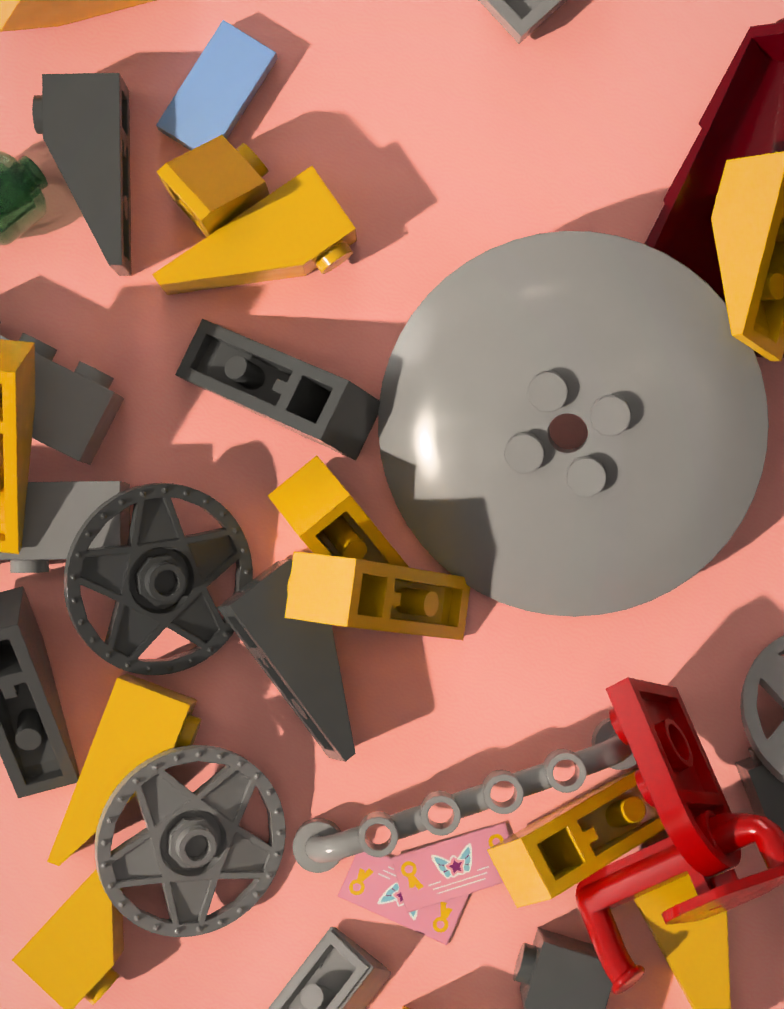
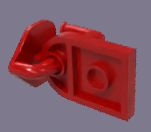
M630 677L606 688L613 706L609 710V717L615 733L624 744L630 746L639 767L635 771L638 789L645 801L650 806L656 808L669 837L603 867L577 885L575 895L577 906L597 957L613 984L611 991L614 994H621L638 982L644 975L645 968L642 965L636 966L629 955L611 909L689 874L698 896L667 909L661 915L666 925L695 922L720 914L762 896L784 883V832L779 825L765 816L731 812L677 687ZM756 842L768 870L739 879L735 869L732 868L740 863L741 848Z

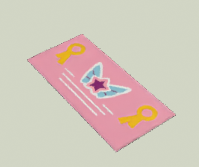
M505 822L391 857L407 913L504 883L487 849L509 837Z
M365 852L355 855L338 894V897L445 945L450 940L469 894L407 913L391 857H373Z

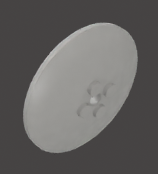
M593 231L547 232L514 239L474 257L445 277L425 297L400 333L388 360L382 381L379 400L381 402L378 409L380 455L386 480L396 506L420 544L452 575L465 577L466 584L477 592L518 609L553 616H593L627 610L671 592L696 575L722 550L742 523L755 497L763 473L768 445V405L762 372L754 350L731 335L728 312L724 300L701 277L668 254L635 240ZM562 414H573L580 417L587 427V439L582 445L573 449L558 446L550 435V424L553 419Z

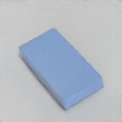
M222 20L156 124L158 130L189 150L220 135L227 139L278 59L277 53L230 23Z

